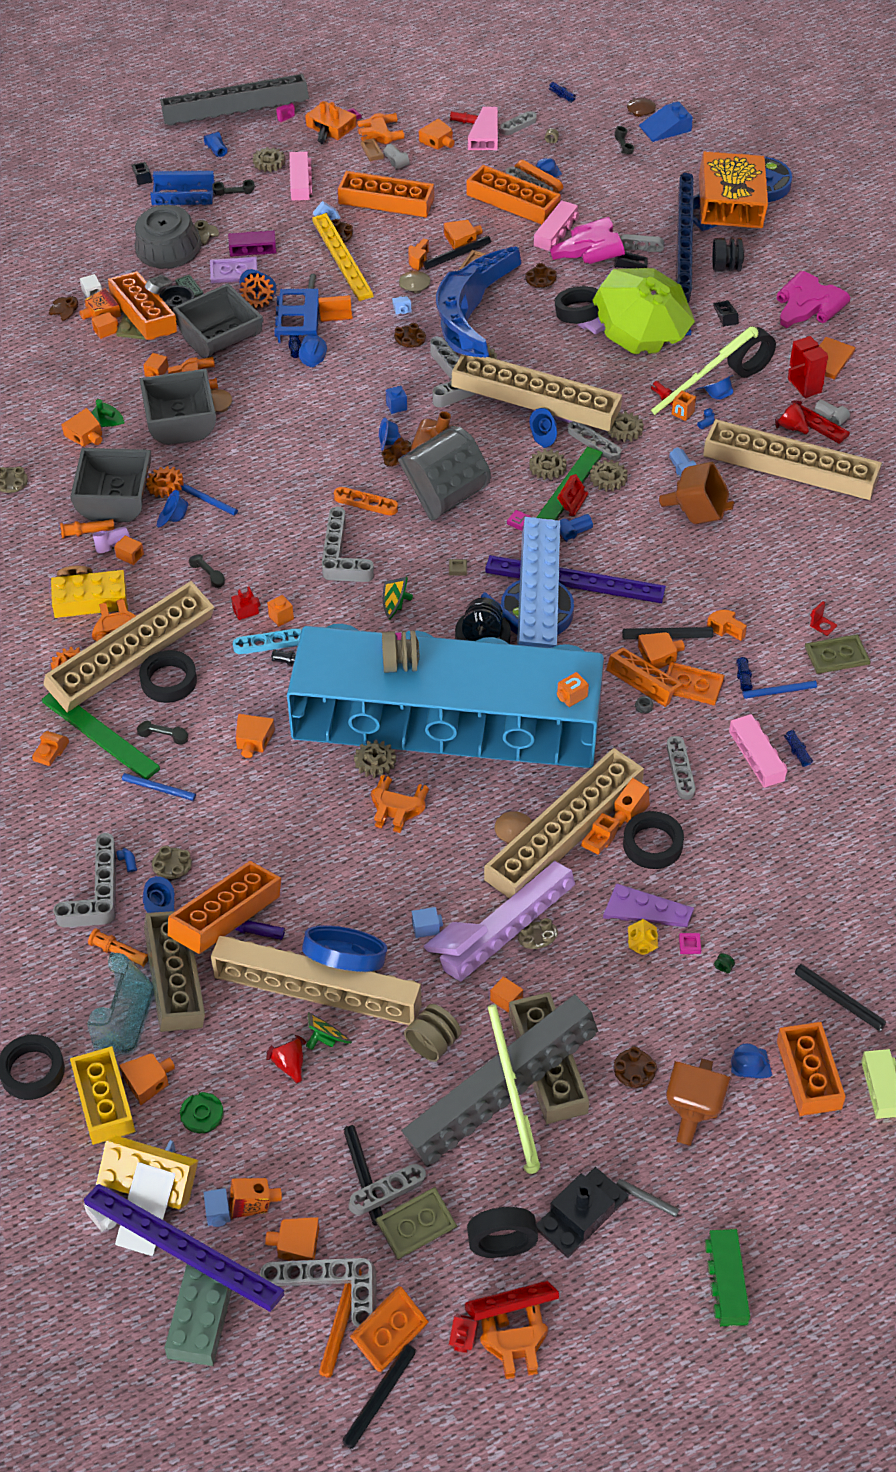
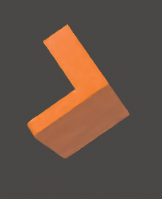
M350 295L318 298L321 322L353 319Z

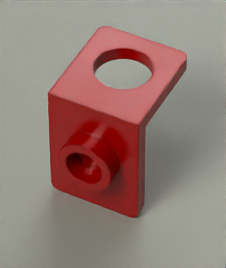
M822 601L811 612L810 626L828 636L837 627V624L823 617L826 602ZM828 623L830 629L823 630L820 628V624Z

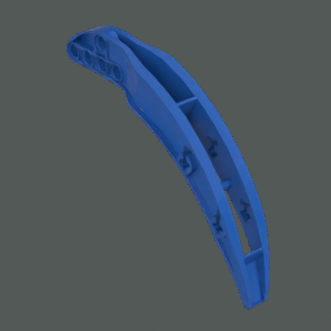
M519 247L504 248L485 254L461 270L448 272L441 281L436 292V305L441 318L444 339L455 352L473 357H489L486 339L480 336L467 321L471 313L481 302L486 288L522 264Z

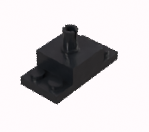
M594 1167L586 1176L580 1173L551 1202L550 1211L536 1224L537 1232L569 1258L629 1198V1195L597 1167Z

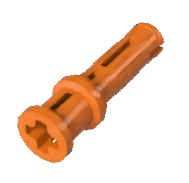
M113 519L86 523L78 521L69 524L60 523L62 538L72 535L79 537L84 533L115 529Z
M95 928L89 936L88 945L100 947L105 953L113 952L142 967L149 960L148 954L117 941L115 936H108L98 928Z

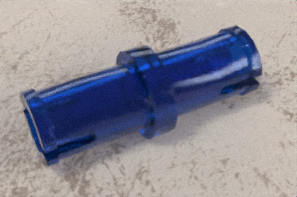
M554 81L550 83L548 89L557 94L559 98H564L570 103L575 101L576 98L574 97L576 95L569 92L566 87H561Z
M289 335L288 346L290 348V355L293 358H298L301 347L299 335Z
M740 657L736 660L738 667L737 678L740 680V689L742 691L753 689L751 682L752 672L749 669V661L746 657Z
M794 730L788 731L784 738L789 743L793 755L797 756L802 767L811 765L813 759L806 751L804 742L800 741Z

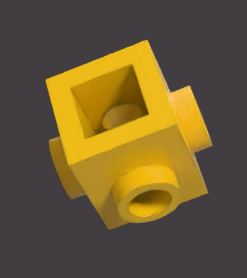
M645 919L628 926L629 948L640 955H646L657 949V927Z

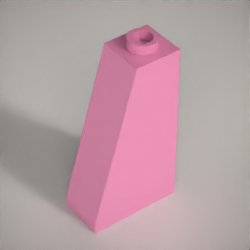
M482 107L468 135V150H497V107Z

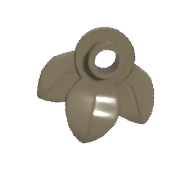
M199 220L194 224L203 245L207 244L210 236H219L217 227L209 225L205 220Z

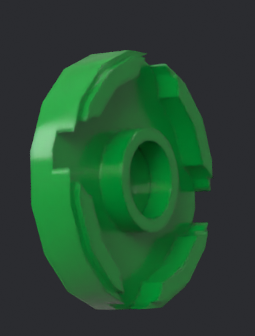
M206 1092L189 1096L182 1103L180 1109L181 1122L184 1127L198 1134L208 1133L216 1129L224 1116L223 1106L219 1098Z

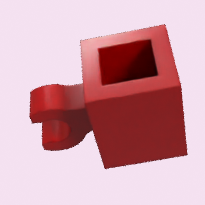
M247 587L248 590L245 593H242L239 589L238 595L231 597L232 608L238 620L259 614L260 601L258 597L254 596L250 587Z
M457 1313L453 1319L449 1345L454 1346V1350L467 1353L468 1350H472L476 1341L479 1320L474 1321L471 1316Z

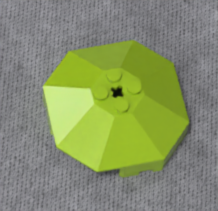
M655 268L613 269L601 284L593 299L594 305H597L599 309L597 314L600 322L605 325L604 333L606 337L632 354H640L641 351H647L648 354L658 353L665 342L674 344L677 341H682L695 322L681 285ZM653 290L656 291V294L654 295L651 294V291Z

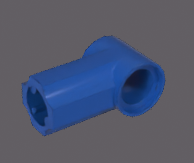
M219 132L204 136L205 145L208 146V149L211 148L216 156L223 157L228 153Z
M589 514L570 521L566 518L560 520V535L566 542L571 538L575 539L577 534L593 528V522Z

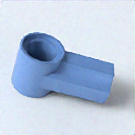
M679 447L674 448L669 453V458L676 467V474H679L680 477L684 468L696 465L695 461H690L684 450Z

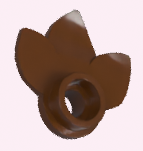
M70 296L55 299L53 301L54 305L49 309V315L60 314L62 321L67 320L78 308L77 298Z

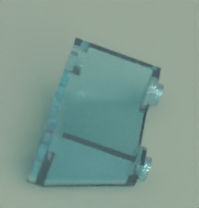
M111 952L108 967L115 975L114 987L117 988L110 1008L99 1007L93 1010L87 1026L94 1050H101L112 1046L114 1053L130 1055L137 1050L154 998L153 984L126 955Z

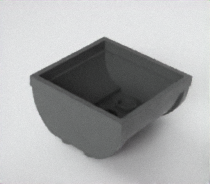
M229 283L173 307V313L176 315V320L184 339L202 358H209L214 353L246 338L259 335L262 331L263 317Z
M206 369L139 378L148 430L154 439L160 443L171 445L203 440L212 432L216 424V413Z
M458 426L448 427L398 458L404 473L431 521L439 518L470 496L487 487L491 480L490 469L474 438L466 430Z
M81 448L70 496L74 508L83 517L91 521L113 519L114 522H130L138 517L142 509L147 474L151 465V450Z

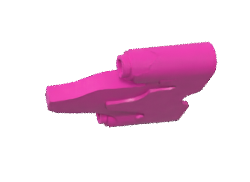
M608 216L573 228L571 230L572 238L553 246L550 249V254L553 260L583 257L584 263L592 264L625 255V250L618 233H613V223Z
M799 271L777 293V300L780 303L788 301L780 315V325L788 328L794 323L808 320L816 313L817 320L820 323L827 322L850 302V295L834 285H821L817 277L805 271Z

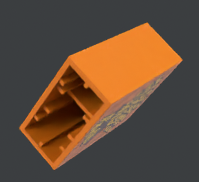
M703 151L699 171L701 224L763 228L768 206L764 156Z

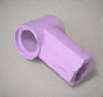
M126 527L94 533L93 539L96 552H108L125 535L130 537Z

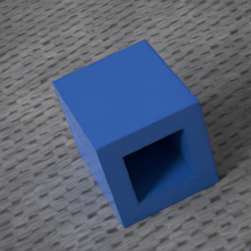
M402 386L386 389V404L391 414L407 410V395Z

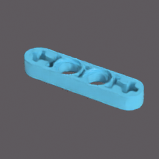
M289 629L238 637L233 641V650L237 654H247L298 646L301 630ZM274 639H282L279 643L273 642ZM258 641L264 642L263 645H255V643Z

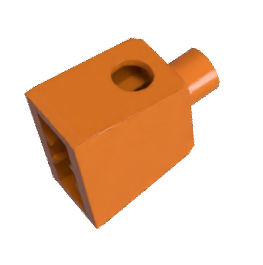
M439 118L419 130V142L437 150L444 146L452 148L455 144L452 129Z
M469 220L444 223V236L453 249L475 241L476 236L483 233L481 225L473 227Z
M87 408L61 424L64 436L83 447L91 442L99 445L103 440L100 423Z
M667 632L639 635L638 648L643 659L658 669L670 665V662L675 663L677 652L684 651L685 649L682 640L673 642Z
M238 714L236 744L237 749H242L241 755L243 757L251 758L254 751L264 752L275 731L274 719Z
M634 778L629 781L614 803L615 815L613 818L620 821L619 827L624 822L628 823L632 817L643 813L649 807V787Z
M152 1053L119 1065L122 1077L140 1105L146 1103L169 1085L166 1073L175 1069V1065L170 1057L158 1062Z
M319 1217L282 1220L280 1232H266L265 1245L277 1246L279 1259L287 1261L315 1260L320 1227Z

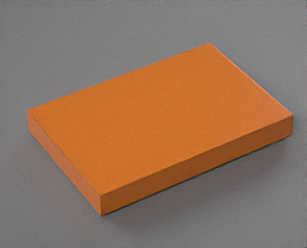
M825 337L819 345L828 354L825 376L835 380L855 352L856 347Z
M670 662L666 673L682 683L681 689L673 695L716 705L725 675Z
M398 1286L350 1337L378 1372H382L400 1353L404 1345L409 1344L429 1321L405 1290Z

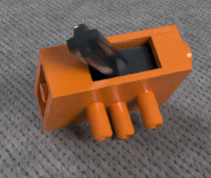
M322 101L306 114V126L319 132L318 142L321 144L326 142L327 136L339 141L357 126L356 115L335 106L334 102Z

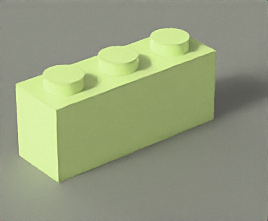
M890 1049L864 1051L861 1063L876 1119L896 1117V1059L891 1056Z

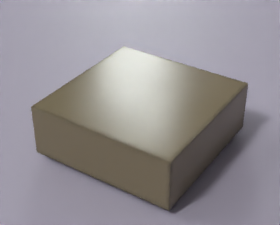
M449 559V576H467V559Z

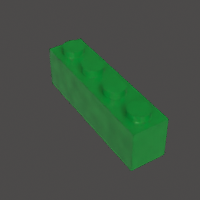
M737 1229L710 1230L708 1239H705V1252L710 1253L711 1260L708 1261V1273L713 1275L714 1282H711L712 1297L716 1296L717 1304H714V1317L719 1319L720 1326L748 1325L750 1312Z

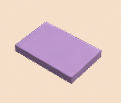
M257 257L210 260L211 283L239 282L240 276L244 271L249 269L258 271Z
M452 922L426 943L424 948L427 952L460 956L484 936L488 929L482 924Z

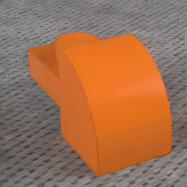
M423 238L416 246H409L408 262L413 269L419 271L423 267L424 261L427 260L429 240Z
M718 610L708 616L707 627H712L714 633L721 637L728 633L742 641L745 638L747 625L735 619L736 613L733 611Z
M51 731L44 732L40 736L41 743L32 755V759L35 762L51 766L57 755L61 756L68 745V737Z
M602 813L593 823L592 830L582 840L581 846L599 855L613 841L620 821Z

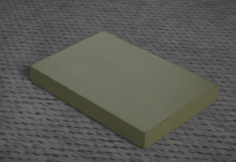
M858 634L805 643V649L816 674L870 665V659Z
M436 1187L429 1189L375 1220L397 1260L457 1228Z

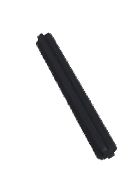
M490 236L482 237L426 260L423 266L427 270L491 243Z
M712 627L624 628L622 630L623 639H638L639 635L665 632L669 633L671 639L712 638L714 634Z
M803 964L796 968L795 974L878 1031L885 1027L886 1020Z
M354 1125L346 1126L344 1128V1135L362 1189L373 1184L356 1128ZM373 1190V1191H372L373 1196L376 1197V1198H378V1197H377V1194H376V1191ZM380 1206L369 1211L374 1226H378L375 1221L376 1218L383 1215Z
M404 1345L344 1436L342 1442L349 1449L355 1447L416 1354L415 1348L411 1345Z

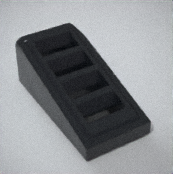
M146 162L131 165L138 185L153 182Z
M625 252V255L615 257L614 268L637 269L648 267V258Z
M728 300L713 303L723 327L739 324V314Z

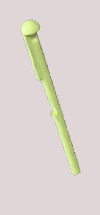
M748 327L721 349L719 356L706 365L698 374H693L688 381L655 406L651 412L656 415L671 403L681 390L686 391L750 338H757V328Z
M490 1005L488 1006V1011L527 1163L523 1168L527 1173L534 1174L539 1171L540 1162L528 1116L523 1114L514 1079H516V1076L512 1070L497 1006Z

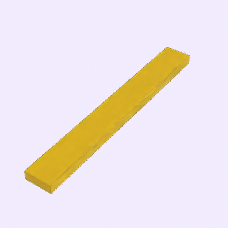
M327 213L312 217L315 227L358 301L374 297L372 290Z

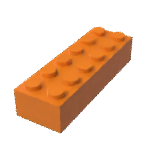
M482 165L467 179V196L541 225L561 201V194L486 165Z
M346 171L338 187V204L427 217L434 201V184L359 172Z
M138 271L108 279L109 293L146 340H153L156 337L168 336L171 333L177 332L176 315L158 294H154L144 287L147 281Z
M248 861L168 917V936L194 952L201 954L215 944L219 936H226L279 898L281 877L252 861Z

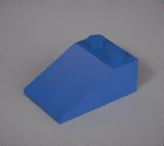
M679 101L665 105L639 124V127L652 142L692 131L693 116Z

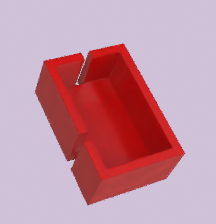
M811 336L793 341L789 365L791 368H789L787 378L804 398L822 393L828 361L827 352L819 347L818 342Z

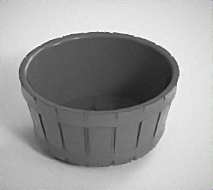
M159 205L143 212L136 221L135 252L139 260L150 267L171 269L182 266L191 261L201 249V237L192 222L191 216L179 206Z

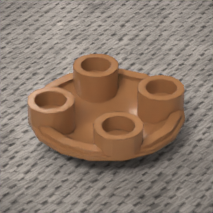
M211 389L215 412H226L232 403V396L225 390Z
M73 565L60 569L57 572V576L93 573V570L86 566Z
M507 812L497 818L495 832L501 840L509 844L532 823V820L521 812Z

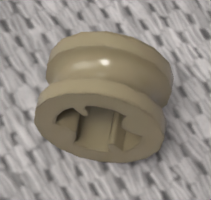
M552 128L548 129L545 141L556 143L559 137L558 131Z

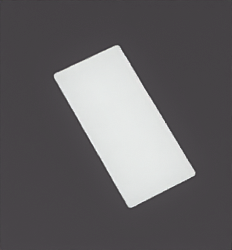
M137 1163L127 1200L163 1220L175 1173L143 1163ZM120 1225L115 1245L153 1256L156 1245Z

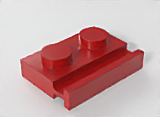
M576 474L569 477L557 497L563 508L569 511V516L577 514L589 494L588 491L585 492V487Z

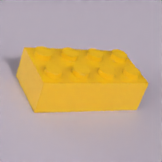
M124 570L51 578L52 607L55 618L100 613L99 604L102 603L107 604L108 612L118 611L117 600L124 599L126 609L128 610Z
M113 1047L70 1058L92 1145L107 1141L115 1135L121 1137L136 1132Z
M117 1135L106 1141L96 1184L99 1183L104 1187L129 1194L137 1163H143L175 1173L167 1206L180 1210L188 1204L198 1160Z

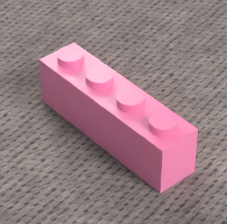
M290 152L291 201L310 200L309 195L312 194L311 158H308V152Z
M561 200L534 234V246L550 251L553 246L558 244L559 240L564 238L566 231L571 229L572 223L578 220V205Z
M752 714L731 720L729 733L762 786L765 788L785 781L786 773L788 772L787 766L780 760L777 750L771 746L768 736L762 732L759 722L755 721Z

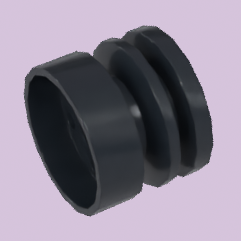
M714 238L712 246L713 272H724L726 264H728L730 272H733L734 264L736 272H740L744 262L742 238H737L736 244L734 238H730L729 245L726 244L725 238Z
M482 597L468 604L462 623V632L468 641L499 637L504 617L499 603L493 599Z

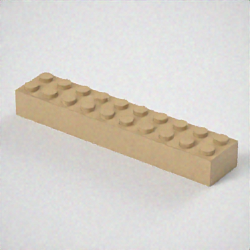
M462 354L452 370V387L532 410L545 408L553 416L609 432L621 410V394L490 357H473Z
M716 419L705 440L703 454L704 457L867 500L871 499L882 462Z
M190 581L45 674L43 685L64 710L69 712L143 663L150 655L160 652L210 619L215 607Z
M613 748L484 866V880L510 899L551 863L562 859L592 830L593 823L602 813L610 814L615 809L614 803L632 778L643 783L644 768Z
M219 936L211 955L214 977L217 979L410 1025L417 1019L422 1006L421 984L413 980H403L392 975L378 974L374 971L357 972L337 969L292 951H282L271 946L265 947L251 941L236 940L233 937Z

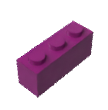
M275 230L228 233L230 257L277 253Z

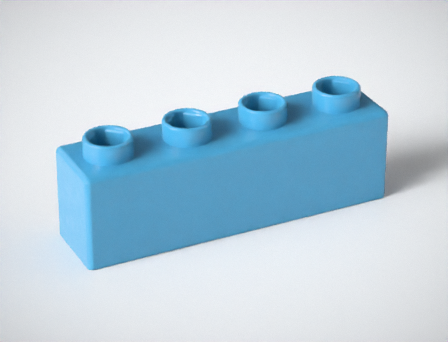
M332 624L327 627L304 626L301 630L287 691L290 732L294 740L360 746V744L366 746L367 741H370L372 744L374 740H377L379 744L385 741V746L390 744L391 749L582 768H592L594 766L604 668V656L601 653L587 652L569 644L557 645L552 648L511 645L493 637L482 638L477 641L435 638L426 632L415 630L419 641L420 655L417 671H412V664L407 663V672H404L402 663H398L397 672L384 673L381 632L359 631L347 624ZM410 631L406 632V639H410ZM577 672L589 684L588 697L568 707L557 696L558 682Z

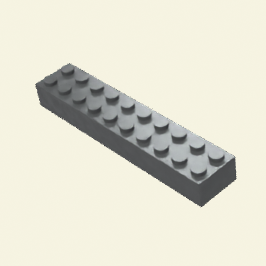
M302 73L161 98L160 104L164 123L171 126L177 124V122L188 123L194 119L204 120L205 117L210 116L216 118L222 114L232 115L238 111L245 113L250 109L261 110L267 106L272 108L278 104L289 105L295 101L305 102L306 99H309L307 82Z
M576 994L507 1047L512 1070L516 1076L514 1080L519 1095L523 1094L532 1083L541 1080L551 1068L557 1067L565 1057L575 1053L580 1045L585 1041L591 1040L598 1032L591 1010ZM496 1055L401 1130L411 1149L426 1167L436 1163L445 1152L454 1149L459 1141L473 1134L479 1125L489 1121L493 1114L509 1105L511 1099L500 1055Z

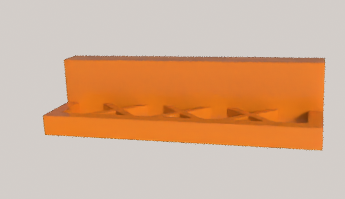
M623 647L609 657L606 668L608 672L664 707L670 704L672 695L682 687V683Z

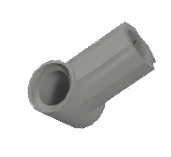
M388 144L383 149L384 155L390 160L391 166L396 168L395 170L410 164L407 153H401L395 145Z
M822 399L817 402L814 408L815 413L838 426H841L850 418V412L846 407L840 406L837 408Z

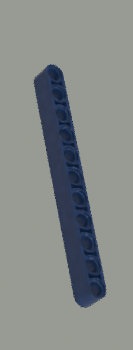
M682 173L678 186L676 282L681 285L689 303L692 291L694 177L690 173Z

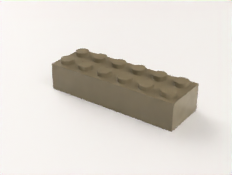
M175 911L146 913L144 922V933L160 1032L203 1028L205 1017L194 951L168 936V917Z
M550 992L509 1002V1018L517 1039L556 1009ZM569 1054L557 1067L551 1068L546 1072L541 1080L532 1083L546 1124L588 1114L589 1099L573 1054Z

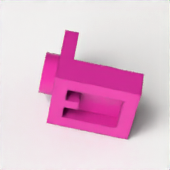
M293 103L276 108L277 120L280 122L295 116Z

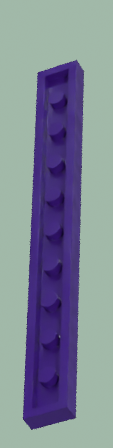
M489 555L485 573L520 579L521 561ZM559 567V583L565 587L656 603L663 602L665 585Z
M99 1183L84 1198L85 1205L269 1312L284 1297V1289Z

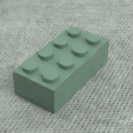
M188 1264L186 1265L165 1344L167 1359L214 1366L232 1290Z

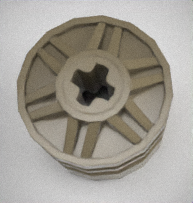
M410 630V639H406V632L402 631L401 640H397L395 631L382 632L384 673L397 672L398 663H402L404 672H407V663L412 664V671H417L420 655L419 641L415 630Z
M429 1004L418 1015V1019H415L404 1030V1036L414 1051L431 1062H437L447 1051V1046H451L461 1036V1028L448 1011L436 1004Z

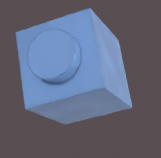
M436 907L412 911L415 938L440 933L443 921L441 914L437 915Z
M226 1188L203 1192L208 1226L221 1227L231 1222Z

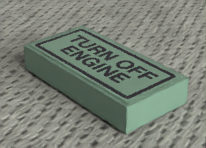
M190 275L175 280L176 285L190 288L194 292L195 298L203 294V291Z

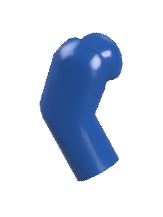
M711 408L704 410V419L697 423L701 430L712 425L715 421V414Z
M127 848L118 850L116 852L117 859L119 861L125 860L127 872L137 871L134 854Z

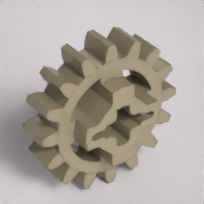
M268 147L265 149L261 148V151H256V154H253V165L259 171L262 169L264 172L267 170L269 172H272V170L278 171L277 168L282 169V166L285 165L284 152H280V149L275 150L274 147L271 149Z
M624 411V414L619 412L608 434H611V438L617 437V441L623 439V442H626L629 439L632 442L633 438L638 439V436L642 435L643 420L639 419V415L633 416V412L627 414V411Z
M543 449V452L538 450L537 455L532 454V458H530L529 470L532 471V475L537 474V478L543 477V480H546V478L552 480L555 477L558 479L559 475H564V471H566V459H564L563 454L559 455V451L554 453L553 449H550V451Z
M603 460V463L597 462V466L593 465L592 470H590V481L593 482V486H598L599 490L605 488L606 492L608 489H611L613 492L614 488L620 490L621 486H625V482H627V469H624V465L619 466V462L613 463V460H610V462Z
M374 740L372 744L370 741H367L366 746L360 744V749H356V755H354L355 768H359L360 774L365 772V777L372 774L373 778H376L377 774L381 776L384 772L389 774L390 769L395 768V750L391 749L390 744L385 746V741H382L380 744L377 740Z

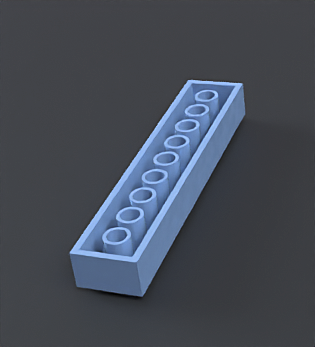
M535 517L524 518L521 545L517 645L544 648L557 646L560 521Z

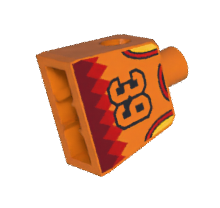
M106 288L86 298V309L80 311V316L83 320L90 317L94 318L107 312L113 317H121L119 304Z
M266 1178L232 1179L228 1197L231 1219L267 1213L270 1202L282 1201L281 1188L269 1189Z

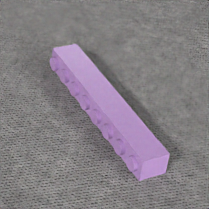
M556 861L551 863L480 923L488 929L484 936L460 956L448 954L440 956L443 970L448 975L462 982L575 885L572 870Z

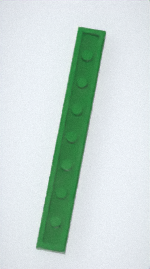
M587 446L536 518L557 520L564 511L557 497L569 477L576 474L583 484L589 476L592 466L596 465L603 456V452Z
M51 693L42 698L43 704L141 778L148 780L160 770V766L79 705L66 712Z

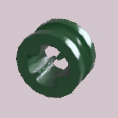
M720 953L714 962L715 968L726 974L730 973L735 965V960L730 955Z

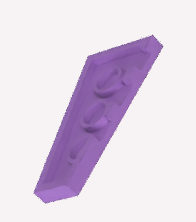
M616 883L603 918H617L623 921H640L645 919L649 923L655 922L661 925L688 927L694 908Z

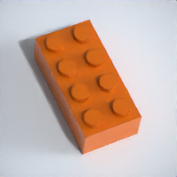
M822 1022L779 1028L777 1044L799 1116L842 1110L846 1096Z

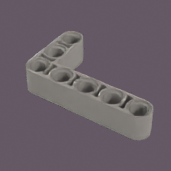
M433 337L430 340V354L452 380V370L459 357L442 337ZM452 381L433 388V405L444 407L471 397L476 393L452 387Z
M339 506L333 507L329 511L323 550V577L326 580L369 582L374 578V565L371 560L341 558L346 526L345 510Z
M102 833L96 838L95 899L65 901L56 904L53 911L58 926L103 925L114 921L116 916V847L111 834Z
M365 1258L268 1262L262 1266L260 1271L261 1277L277 1286L351 1283L352 1322L357 1327L361 1325L359 1317L362 1313L367 1312L370 1315L377 1308L376 1268ZM368 1265L369 1272L365 1276H360V1267ZM340 1266H345L346 1273L342 1277H337V1269ZM317 1267H322L323 1274L319 1278H314V1270ZM300 1268L299 1277L292 1279V1270ZM272 1269H277L276 1278L269 1280V1272ZM367 1288L369 1296L365 1300H360V1291Z

